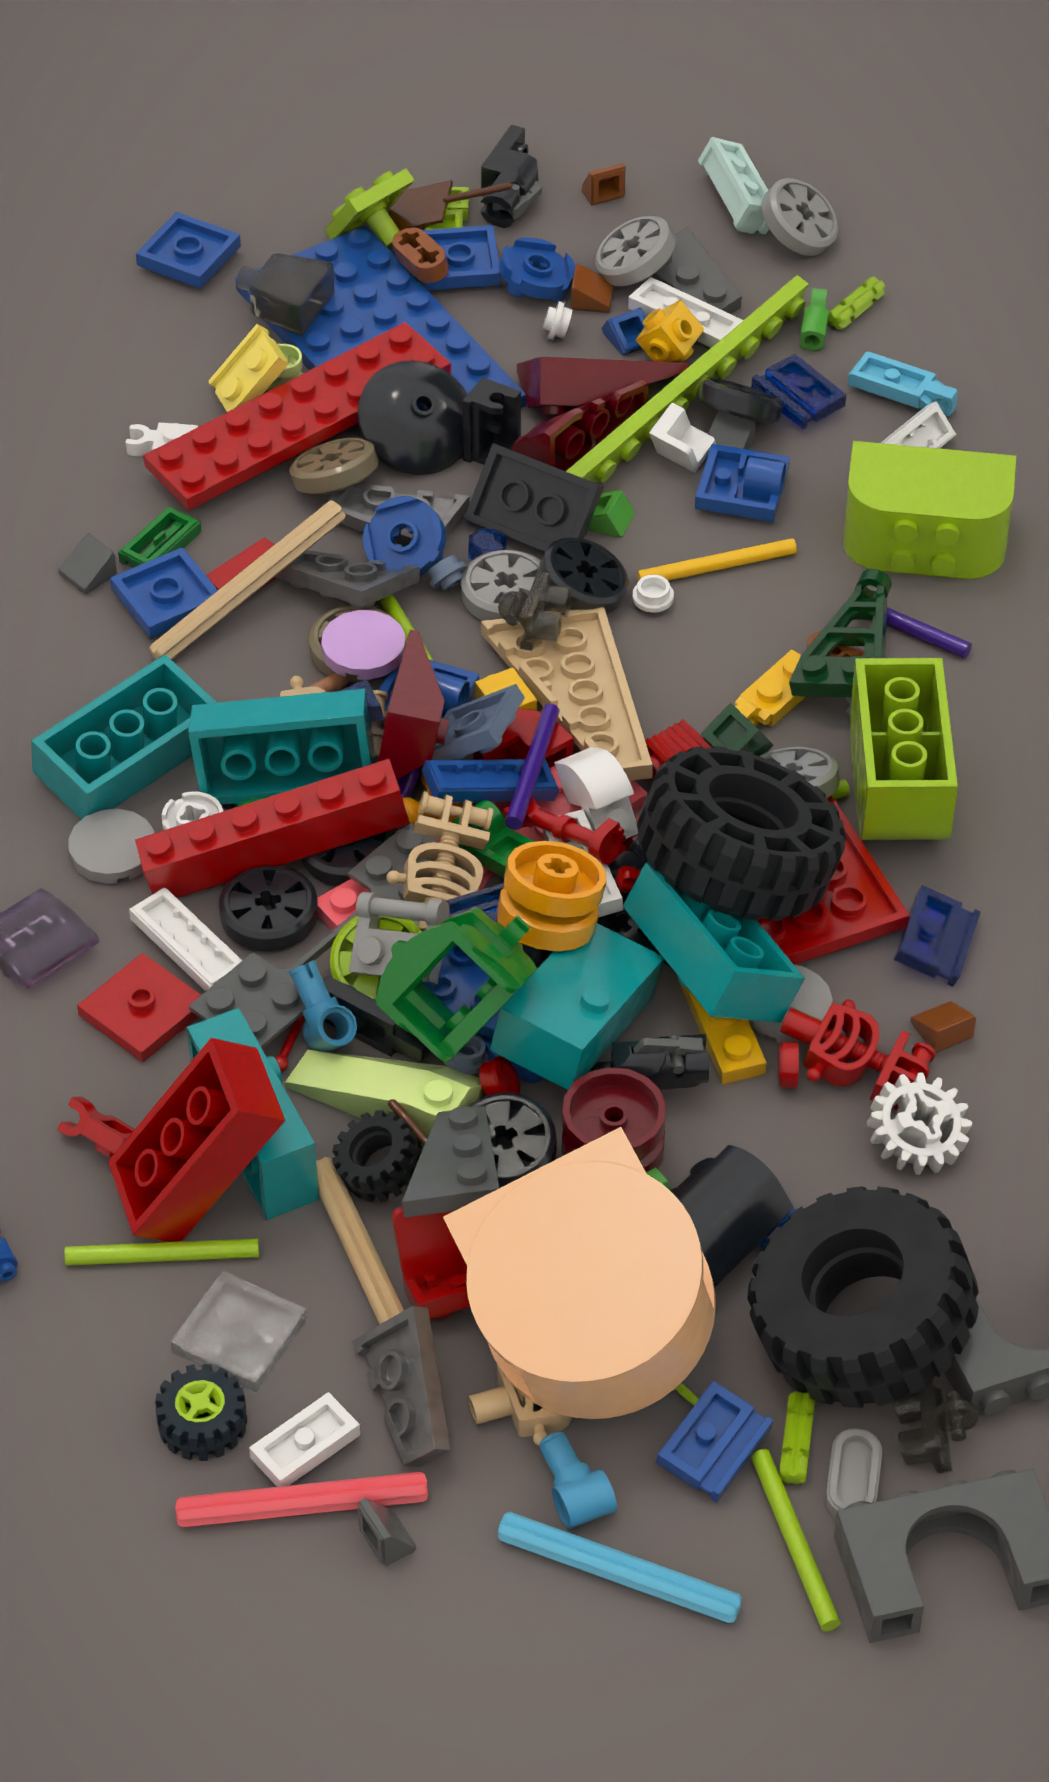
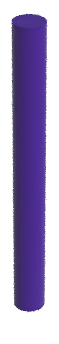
M551 703L543 706L505 819L506 826L512 830H518L523 825L560 710Z

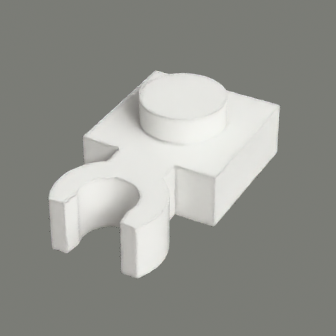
M159 423L157 430H150L147 426L141 424L130 425V439H126L127 454L143 456L197 428L198 425Z

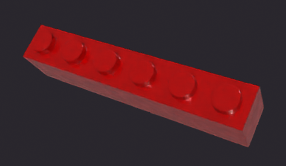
M386 759L135 839V843L152 895L165 887L176 898L226 883L235 875L247 869L265 865L286 864L408 825L410 822L390 759Z

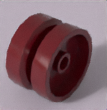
M608 1067L588 1072L573 1082L564 1095L562 1107V1155L564 1156L621 1127L645 1172L655 1167L658 1169L663 1161L666 1103L661 1090L648 1077L630 1069Z

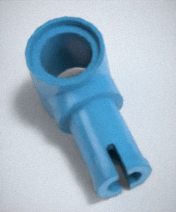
M313 960L290 970L288 973L292 977L305 1006V1010L302 1011L306 1020L303 1028L305 1042L313 1050L331 1052L346 1045L354 1038L357 1023L352 1012L346 1007L339 1005L336 996L331 998L316 965L317 962ZM324 1019H329L336 1026L337 1035L335 1039H331L325 1034L323 1029Z
M564 1432L551 1433L542 1439L539 1445L540 1453L555 1477L554 1487H552L553 1501L562 1523L568 1530L617 1511L615 1494L602 1469L591 1471L589 1465L581 1463Z

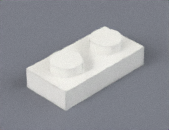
M328 1392L250 1446V1459L277 1487L289 1486L359 1437L360 1424Z

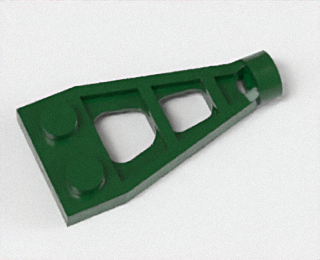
M867 569L862 572L853 594L800 656L789 681L792 696L852 697L855 658H885L887 597L892 587L891 579L885 572L878 569ZM871 585L876 587L877 592L870 590L867 586ZM852 620H872L871 628H848L847 626ZM836 646H865L863 657H833L829 655Z

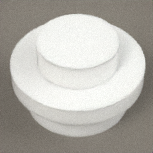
M558 301L556 308L549 306L542 329L549 331L548 339L554 340L555 337L564 339L572 309L564 307L563 302Z
M647 575L642 577L634 587L632 599L635 606L645 612H662L672 605L674 591L668 580L664 577Z

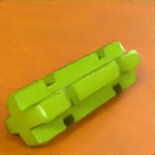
M875 276L869 277L861 286L843 299L840 304H837L829 311V325L835 326L837 330H843L868 309L873 302H876L884 295V282L882 280L879 281Z
M794 1391L788 1396L779 1472L781 1480L785 1484L801 1485L806 1481L815 1400L811 1398L809 1392L801 1393Z

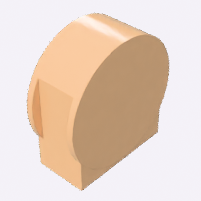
M621 1127L443 1217L467 1265L466 1283L471 1311L481 1333L488 1342L497 1365L514 1388L533 1403L546 1410L564 1416L583 1419H605L636 1412L652 1405L673 1391L690 1374L703 1355L714 1325L716 1298L713 1279L702 1252L696 1228L690 1215L677 1197L662 1183L646 1174Z

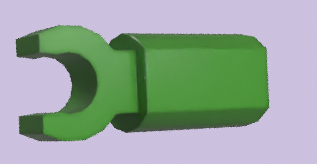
M812 288L810 306L805 308L800 334V346L806 350L818 351L824 348L829 310L826 309L828 289Z

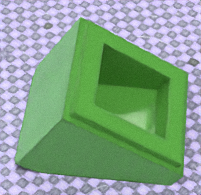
M622 490L601 494L588 530L613 537H622L634 517L635 511Z

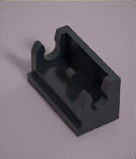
M482 377L463 399L464 461L469 463L475 461L485 465L493 443L512 450V445L521 436V391Z

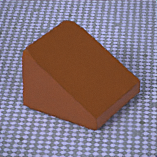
M624 163L588 173L582 184V193L591 205L625 196L626 166Z
M576 264L572 283V309L609 312L614 286L599 274Z
M949 1001L912 1016L910 1021L925 1042L932 1046L935 1052H938L974 1036L976 1018L968 1010Z

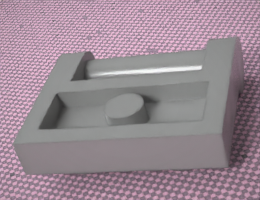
M361 892L356 902L358 921L349 972L357 975L381 977L388 962L393 957L391 952L392 945L399 940L409 941L413 936L417 935L416 933L377 929L379 916L425 921L427 924L426 929L449 918L450 909L448 902L431 899L428 903L380 898L378 893ZM441 961L421 980L422 983L438 984Z

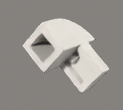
M590 747L554 762L567 803L582 807L593 831L610 818L619 822L620 827L624 828L623 835L626 836V839L638 834L637 822L628 797L634 794V791L622 766L610 752L605 749Z

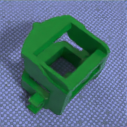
M474 907L469 911L451 916L435 926L418 933L409 941L399 940L391 947L393 957L388 962L380 978L375 1002L398 1026L416 1036L434 1055L447 1064L538 969L531 958L523 952L522 944L519 942L531 927L518 915L504 927L502 924L489 918L480 908ZM457 944L490 978L476 992L482 1000L472 1010L464 1004L454 1014L421 980Z

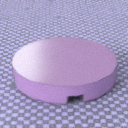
M371 610L352 611L335 618L323 631L321 641L322 655L326 665L336 674L346 677V673L357 675L358 680L382 677L395 670L401 663L406 645L405 634L401 625L391 616Z

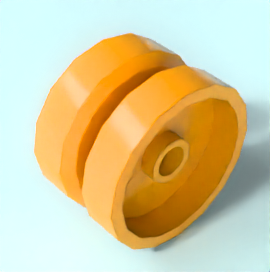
M552 841L525 843L515 848L507 859L504 873V888L500 892L497 906V922L506 927L518 915L531 927L519 940L520 943L541 950L557 952L575 950L589 943L595 934L599 916L598 906L603 899L607 882L606 870L595 857L583 849L569 844Z

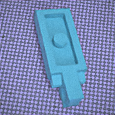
M869 351L864 353L848 374L849 386L905 405L920 408L921 410L926 405L937 401L944 415L950 417L957 408L958 389L946 386L936 380L935 373Z

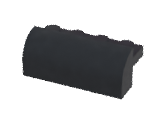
M728 1145L715 1159L706 1158L696 1163L690 1170L691 1175L677 1188L670 1190L683 1204L692 1219L702 1252L711 1272L714 1288L793 1209L791 1201L772 1171L753 1154L733 1145Z

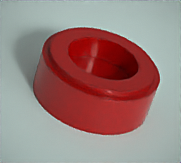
M781 1042L778 1050V1086L780 1088L797 1089L799 1074L798 1042Z
M498 1056L481 1064L479 1078L486 1096L495 1093L519 1094L520 1081L518 1074L507 1059Z

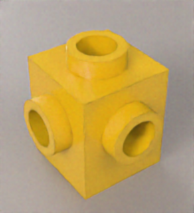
M679 300L662 310L658 308L650 313L643 320L642 324L645 327L635 340L654 362L683 363L693 354L694 349L692 346L703 332L704 327L682 300Z

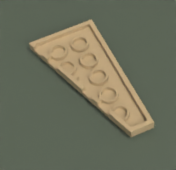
M604 607L481 621V635L510 668L513 667L542 706L551 703L559 708L560 712L557 722L573 737V742L581 751L590 747L607 750L620 763L630 782L652 778V761Z

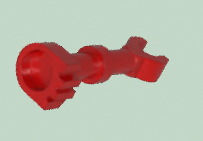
M532 796L521 828L539 827L551 832L556 840L564 843L573 841L588 847V853L603 864H610L626 850L625 844H622L626 840V836L623 835L624 828L620 827L619 822L608 818L593 831L578 825L577 820L565 814L558 817L542 810ZM509 807L503 809L505 818L507 816Z

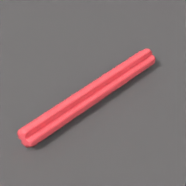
M413 1472L185 1496L176 1499V1520L180 1527H191L358 1509L359 1501L364 1498H368L382 1506L418 1503L427 1500L428 1486L425 1473Z

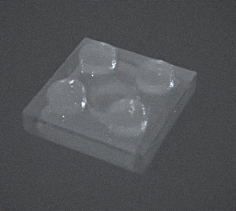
M222 1270L172 1339V1353L201 1367L203 1364H212L214 1372L219 1367L227 1370L228 1378L234 1375L238 1379L239 1385L257 1393L306 1323L307 1310Z

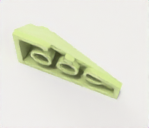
M307 1050L285 1081L286 1088L360 1119V1115L367 1112L371 1117H374L377 1110H383L388 1115L390 1111L393 1112L388 1106V1101L395 1099L427 1137L438 1112L450 1111L461 1106H469L474 1101L486 1096L479 1077L455 1071L447 1066Z

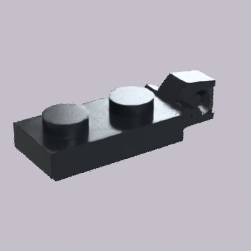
M329 975L323 979L331 998L336 996L339 1005L349 1009L355 1016L357 1030L354 1038L390 1057L396 1052L404 1054L419 1063L431 1052L416 1036L398 1026L377 1006L374 999L357 991L351 985L344 984ZM324 1019V1022L336 1028L332 1021Z

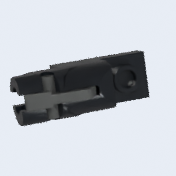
M511 125L481 166V188L507 182L512 184V189L484 195L480 202L484 203V207L480 211L482 216L492 225L501 228L510 227L515 219L521 216L527 210V207L542 194V185L538 182L537 160L528 155V145L525 144V128Z
M675 1034L670 1037L643 1038L641 1041L612 1042L611 1061L596 1062L589 1072L608 1067L630 1069L648 1077L661 1090V1093L662 1089L691 1088L701 1083H708L709 1054L705 1052L706 1035H681L680 1037Z

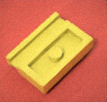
M258 324L253 327L208 380L209 384L215 387V393L227 412L262 395L289 364L275 340L269 337L268 334L270 332L268 329Z

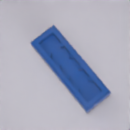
M544 759L532 796L535 798V801H555L559 788L546 759ZM426 760L422 773L434 797L444 799L445 795L453 796L452 802H464L465 800L480 802L482 800L490 802L512 801L525 760Z

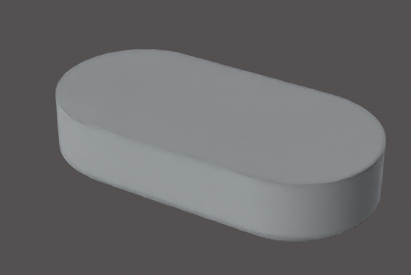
M858 1428L848 1429L838 1434L833 1441L825 1503L828 1512L835 1519L837 1510L844 1509L852 1503L858 1501L877 1502L882 1446L878 1438L867 1430Z

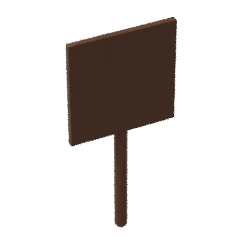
M452 180L409 189L391 207L389 215L400 231L411 227L421 228L443 223L448 203L512 189V184L507 182L450 195L453 185Z

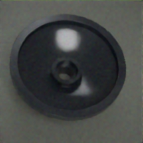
M401 361L390 364L370 378L360 395L357 406V422L360 434L364 440L370 441L374 445L377 458L393 469L416 475L442 471L457 462L464 454L463 399L468 394L451 374L433 364L421 361ZM416 403H424L428 407V411L420 410Z

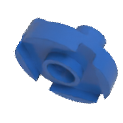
M526 237L515 240L514 246L508 248L507 245L504 248L499 262V271L502 278L507 282L506 288L510 294L516 297L530 296L558 302L564 300L566 293L572 286L576 267L575 263L567 253L563 258L555 252V244L543 239Z
M398 496L384 501L374 510L376 514L372 517L370 524L366 523L363 530V547L369 561H385L386 569L399 571L405 565L419 566L421 576L443 559V549L446 542L444 523L441 517L427 503L421 502L417 498ZM407 528L410 534H414L413 540L406 547H403L401 544H395V539L401 537V530Z

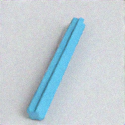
M506 1512L499 1524L498 1538L505 1543L727 1623H734L740 1612L742 1596L739 1593L513 1512Z

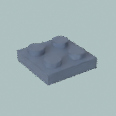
M517 684L449 709L443 717L450 719L445 744L436 743L432 760H463L468 754L480 751L483 754L495 749L502 742V735L508 725L516 719L515 713L525 698Z

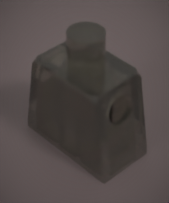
M275 253L270 256L260 270L243 266L237 276V287L250 291L251 312L254 316L296 335L303 336L335 293L333 263Z

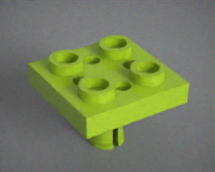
M407 168L394 175L391 171H387L372 182L373 187L365 191L363 187L353 190L343 199L345 203L331 213L334 219L324 231L330 239H333L368 223L377 238L387 248L392 247L393 238L400 230L387 211L391 209L415 181Z

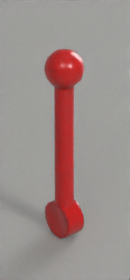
M304 1015L300 1016L293 1023L279 1055L274 1056L281 1073L288 1068L287 1057L305 1021Z

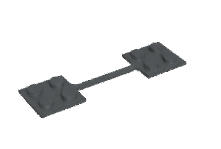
M410 822V824L401 827L348 872V876L370 892L378 893L380 898L404 900L403 883L390 884L386 879L388 872L395 870L403 873L404 864L416 846L432 842L439 843V841L433 837L413 833L414 824ZM422 859L420 861H417L416 863L424 861H435V859ZM356 911L290 967H274L262 957L252 952L189 1005V1010L203 1020H207L239 1008L263 1049L302 1016V1011L305 1010L297 988L288 972L316 960L332 946L343 926L358 916Z

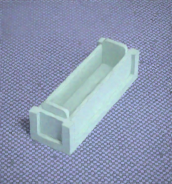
M711 137L698 162L704 166L705 174L709 175L734 219L733 224L737 231L749 234L755 233L756 230L761 234H767L769 227L763 217L762 199L768 189L743 145Z

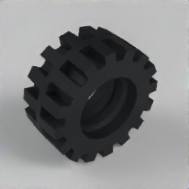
M377 1110L374 1117H371L367 1112L360 1115V1122L356 1123L352 1120L348 1123L349 1131L347 1133L340 1132L337 1138L341 1143L334 1144L332 1150L336 1156L332 1158V1162L338 1175L358 1198L363 1197L368 1202H374L376 1197L380 1202L388 1201L389 1194L391 1193L395 1197L403 1194L401 1188L404 1185H409L422 1153L421 1149L423 1148L412 1129L402 1117L399 1118L396 1113L391 1111L386 1115L383 1110ZM391 1146L387 1156L379 1163L365 1166L367 1160L374 1152L383 1147Z

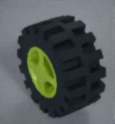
M194 1364L186 1366L187 1373L181 1374L179 1370L171 1374L172 1382L164 1380L160 1386L161 1394L157 1393L156 1420L160 1437L163 1443L168 1442V1448L174 1454L181 1450L182 1458L191 1460L193 1454L199 1455V1461H208V1454L214 1453L216 1458L225 1455L224 1448L226 1446L233 1450L238 1445L237 1437L243 1438L245 1433L247 1415L243 1388H240L239 1381L234 1375L228 1378L227 1370L219 1367L214 1372L212 1364H203L202 1370H196ZM206 1412L210 1414L203 1418H196L199 1415H204Z

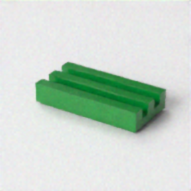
M168 506L118 551L119 562L124 565L131 562L132 568L181 547L185 548L202 532L201 521ZM176 520L177 522L165 532L164 530ZM154 540V542L143 553L139 554L147 545H149Z

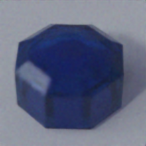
M480 528L469 535L468 558L470 560H474L488 552L507 550V537L497 529Z

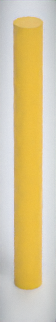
M790 538L638 570L636 572L637 581L647 575H659L670 581L796 554L797 547L795 540Z

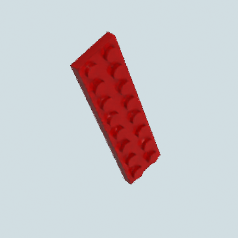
M404 322L144 454L145 467L189 511L357 424V406L360 395L370 378L382 368L401 361H421L440 367L451 374V363Z

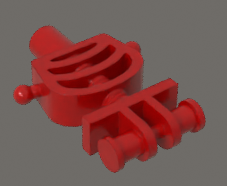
M850 999L843 1001L842 1005L832 1003L823 1021L790 1007L780 1029L781 1033L809 1045L803 1066L808 1069L806 1076L811 1082H816L823 1078L835 1086L846 1087L861 1079L870 1067L871 1070L880 1071L869 1099L871 1101L874 1100L876 1095L880 1096L885 1083L889 1082L895 1086L899 1076L902 1074L906 1075L910 1083L914 1082L918 1073H923L926 1080L930 1073L928 1064L936 1056L934 1048L923 1042L914 1044L912 1055L904 1052L910 1034L903 1030L890 1055L886 1056L881 1051L877 1052L876 1047L879 1041L877 1021L868 1013L856 1010L855 1002ZM841 1030L844 1031L846 1035L842 1036ZM858 1036L863 1039L865 1046L857 1041ZM853 1059H854V1062H852V1063H847L848 1060H853ZM896 1104L892 1108L898 1110L899 1106Z

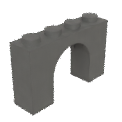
M976 1298L979 1309L976 1323L973 1328H968L971 1337L961 1354L956 1353L952 1358L953 1364L945 1372L968 1419L983 1414L989 1416L996 1415L1005 1411L1011 1405L1030 1399L1032 1401H1040L1049 1397V1349H1028L1004 1339L992 1327Z
M1034 1469L1019 1472L1004 1470L986 1479L972 1482L964 1480L953 1481L943 1488L920 1493L917 1491H906L892 1499L873 1503L858 1501L844 1509L837 1510L834 1539L870 1643L920 1632L924 1605L907 1559V1553L920 1540L937 1533H962L986 1544L1001 1562L1018 1610L1049 1604V1508Z

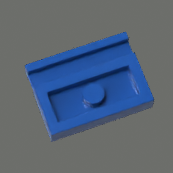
M712 1381L657 1454L656 1463L696 1490L702 1489L711 1495V1500L717 1503L770 1432L774 1419L769 1416L766 1418L754 1411L755 1407L715 1381Z

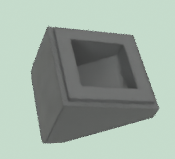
M719 411L708 435L714 437L716 445L749 450L754 443L755 421Z
M88 533L61 565L59 574L86 594L117 574L114 552Z
M368 1498L359 1501L360 1531L382 1564L388 1566L416 1550L415 1543L392 1510Z

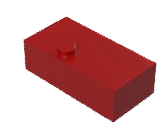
M210 1038L108 1161L134 1236L168 1242L183 1241L286 1121L258 1048Z

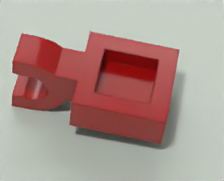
M82 1096L71 1097L68 1106L79 1113V1123L75 1124L71 1121L60 1122L57 1129L59 1132L70 1137L85 1136L95 1142L94 1148L108 1157H112L135 1130L113 1115L105 1116L96 1111L94 1105Z

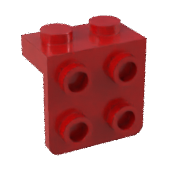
M400 1207L393 1211L391 1219L405 1293L412 1306L428 1308L430 1319H442L448 1317L454 1311L470 1307L466 1283L467 1265L443 1218L454 1211L404 1218L403 1208Z

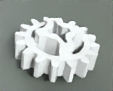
M918 1073L913 1083H910L906 1075L902 1074L899 1076L895 1086L889 1082L885 1083L880 1096L876 1095L870 1106L873 1112L867 1120V1126L876 1129L870 1141L872 1144L883 1143L885 1145V1149L881 1154L883 1159H887L892 1155L898 1158L896 1169L902 1170L906 1163L913 1164L915 1175H920L925 1165L928 1164L934 1173H938L944 1161L949 1165L955 1163L960 1154L959 1151L963 1152L969 1141L966 1135L972 1126V1121L962 1118L969 1107L967 1103L956 1104L953 1101L958 1092L956 1088L950 1089L947 1092L941 1090L942 1079L939 1077L931 1085L926 1083L923 1073ZM898 1104L897 1115L895 1119L891 1120V1108ZM948 1127L947 1140L941 1143L942 1131Z

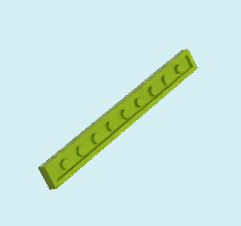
M796 275L566 472L594 483L598 481L601 483L606 482L622 460L630 461L637 454L643 442L647 439L652 441L649 432L671 403L684 408L686 411L690 402L697 398L696 393L701 379L706 377L727 378L741 358L749 359L763 339H772L781 329L783 322L788 318L794 320L806 305V301L803 298L809 283Z

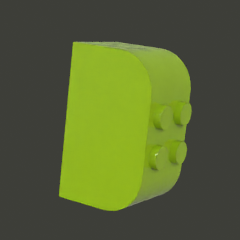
M853 441L843 546L846 553L853 561L865 568L878 569L885 572L959 579H976L992 574L1003 564L1006 555L1014 497L1017 456Z
M855 658L850 709V753L857 828L861 840H949L951 837L958 783L942 658Z

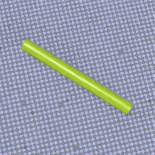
M259 1238L65 1246L66 1266L259 1257Z
M760 1449L751 1455L752 1463L821 1630H834L841 1624L839 1616L771 1453L768 1449Z

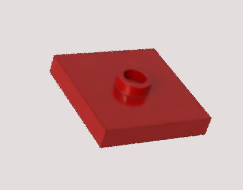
M141 953L80 1002L77 1008L80 1017L138 1060L144 1062L198 1017L189 1010V1005L200 997L201 994L144 953Z

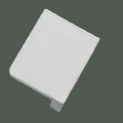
M674 403L670 404L649 432L658 454L694 473L707 458L711 445L716 444L714 437L691 426L685 409Z

